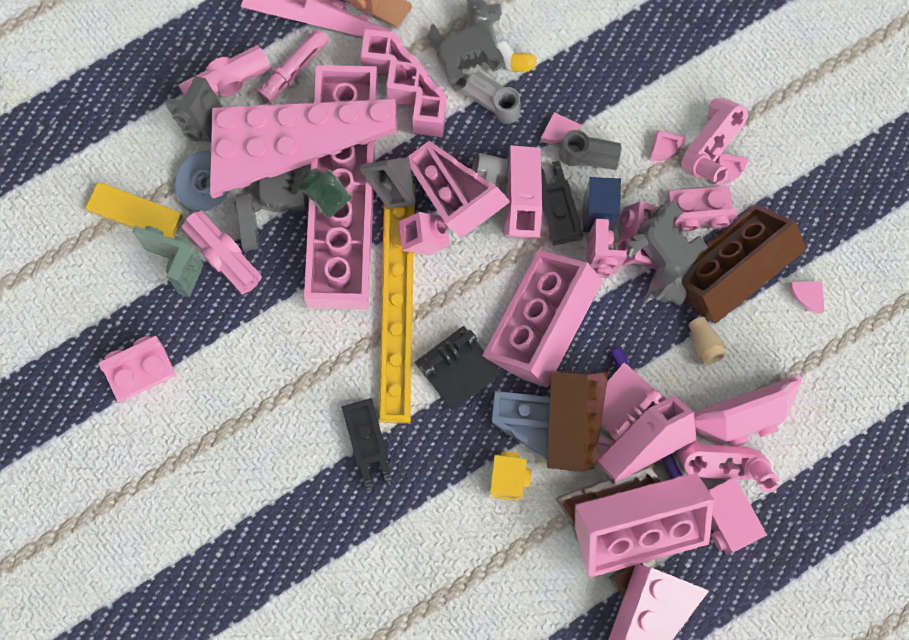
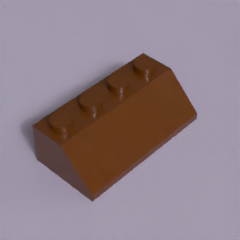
M755 204L706 244L708 248L699 253L693 265L682 278V285L687 291L685 300L699 315L715 324L807 249L796 221Z

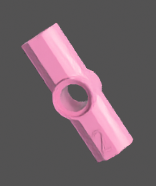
M256 45L230 59L228 57H220L212 61L207 66L206 71L196 76L206 78L216 96L228 97L238 92L243 87V83L269 71L271 68L261 47ZM194 77L178 84L183 96L186 95Z
M202 210L194 212L186 218L181 226L183 231L202 250V255L218 273L221 271L242 295L250 292L257 286L258 282L262 279L261 275L242 255L241 249L226 232L222 233Z

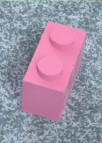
M736 477L708 490L714 498L711 523L714 533L711 534V537L719 551L724 550L725 554L729 555L767 535Z

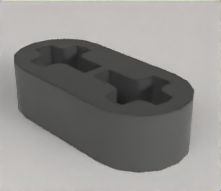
M236 194V208L243 251L259 250V235L253 194Z

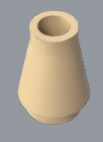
M699 317L688 324L692 333L697 359L702 360L704 365L714 364L727 355L724 350L726 345L708 324L705 317Z

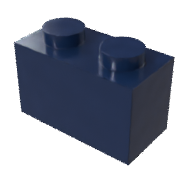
M589 177L583 197V232H590L596 219L609 220L608 230L614 231L620 216L621 178Z

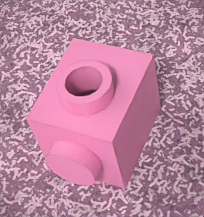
M418 212L399 222L402 251L431 255L450 246L448 226L439 215Z

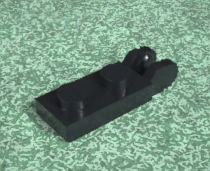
M560 161L552 162V173L556 181L554 183L547 184L545 172L541 166L542 208L553 246L583 239V232L568 179L565 180Z
M372 398L341 406L358 468H361L367 492L374 490L372 475L369 473L368 466L379 462L382 469L383 482L386 486L393 485L387 464L389 458Z

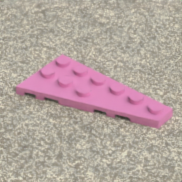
M395 99L212 108L211 197L214 199L237 187L241 189L250 186V183L265 177L272 178L315 162V159L331 154V156L341 153L342 149L353 145H363L397 133V106Z

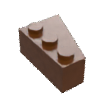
M570 369L551 372L547 468L577 472L594 469L599 458L598 440L608 371Z

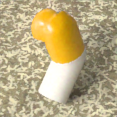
M506 41L497 44L504 57L505 67L509 71L529 72L536 67L537 59L533 54L513 52Z

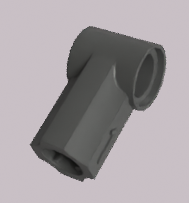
M572 130L564 137L559 150V157L568 166L586 164L616 170L622 147L621 143L588 137L583 131ZM568 145H576L581 151L574 152Z

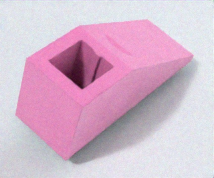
M510 145L506 197L510 203L505 206L503 237L540 238L542 216L541 148Z
M676 395L650 407L598 460V465L617 483L696 440L694 412Z

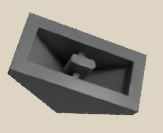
M409 157L361 164L360 171L388 209L415 205L416 198Z

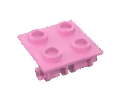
M623 363L607 381L601 426L611 434L612 438L618 441L647 409L666 400V398L626 363Z

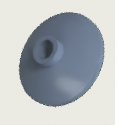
M209 151L197 152L185 159L179 167L175 179L176 193L180 201L189 209L198 212L200 210L206 212L215 209L226 199L229 191L223 192L222 196L213 199L210 195V185L206 188V182L211 176V152Z

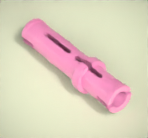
M314 29L286 62L280 67L277 66L272 71L273 75L257 90L258 96L265 103L271 105L286 87L290 88L294 84L296 76L329 42L326 35L320 30Z

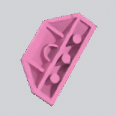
M800 374L694 412L696 435L716 445L723 446L730 443L731 446H740L749 442L748 436L759 433L760 437H765L779 431L777 426L786 420L801 385L802 378Z

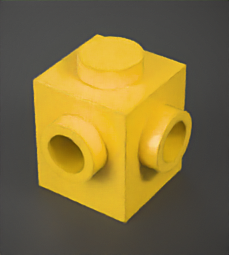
M509 451L501 452V456H494L489 498L521 502L523 488H529L532 469L526 468L527 459L520 458L519 453Z

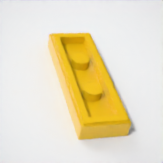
M97 182L85 207L90 213L132 229L135 226L143 229L146 226L157 228L164 233L163 236L172 239L183 218L181 212L101 182Z

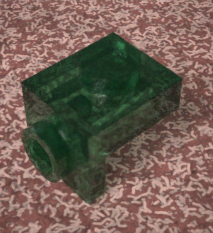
M312 169L302 178L304 183L298 187L302 193L310 197L326 218H331L352 199L351 195L330 169Z

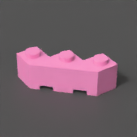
M365 29L361 51L362 66L377 67V74L388 75L387 99H395L396 104L414 106L413 134L443 137L447 95L439 86H436L428 76V72L414 55L411 56L395 33Z

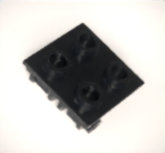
M462 326L414 362L452 411L502 374L493 362L482 356L484 350L477 343L476 335L471 329L467 330L465 326Z

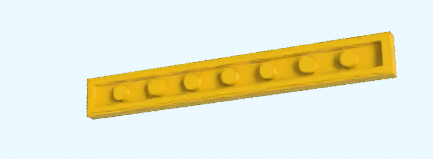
M384 204L379 423L411 424L414 253L402 251L399 222L415 214V205L388 209Z

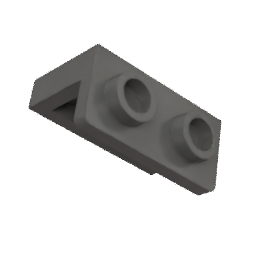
M195 76L182 101L167 98L165 105L186 138L195 142L200 140L211 142L212 108H219L222 105L206 78Z

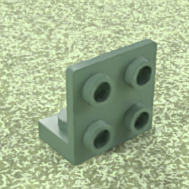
M135 226L133 233L146 251L169 258L166 266L167 278L178 294L190 298L204 265L198 256V252L192 246L193 243L180 236H175L174 239L163 236L164 233L151 226H146L145 229Z

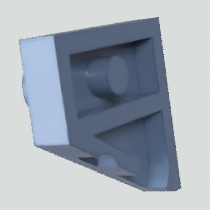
M495 391L491 424L547 459L550 397Z

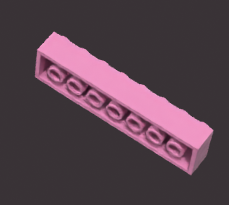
M316 65L314 103L377 100V67ZM376 140L363 145H353L342 149L341 153L333 156L328 154L315 159V162L311 163L304 300L307 308L369 310L374 189L360 171L361 164L375 162Z

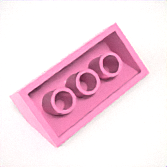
M538 250L482 356L525 381L548 388L551 382V372L557 371L603 282L602 279L587 262Z
M693 473L680 476L675 479L575 505V530L588 577L591 578L708 545L714 498L699 475Z

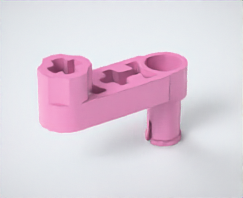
M724 97L714 98L711 101L707 114L709 122L689 146L681 161V167L685 172L697 178L704 177L717 185H721L726 181L729 170L726 166L715 163V161L744 126L747 119V110L744 106Z
M696 439L694 442L674 452L687 474L697 473L699 477L732 479L736 477L738 480L752 479L758 483L762 491L767 493L776 490L779 486L776 482H780V479L772 471L769 460L757 449L738 446L700 444ZM727 458H730L732 462H726Z

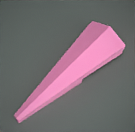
M243 0L241 5L243 8L364 37L365 29L391 32L389 27L384 28L369 22L370 17L364 13L358 17L347 11V4L340 0Z

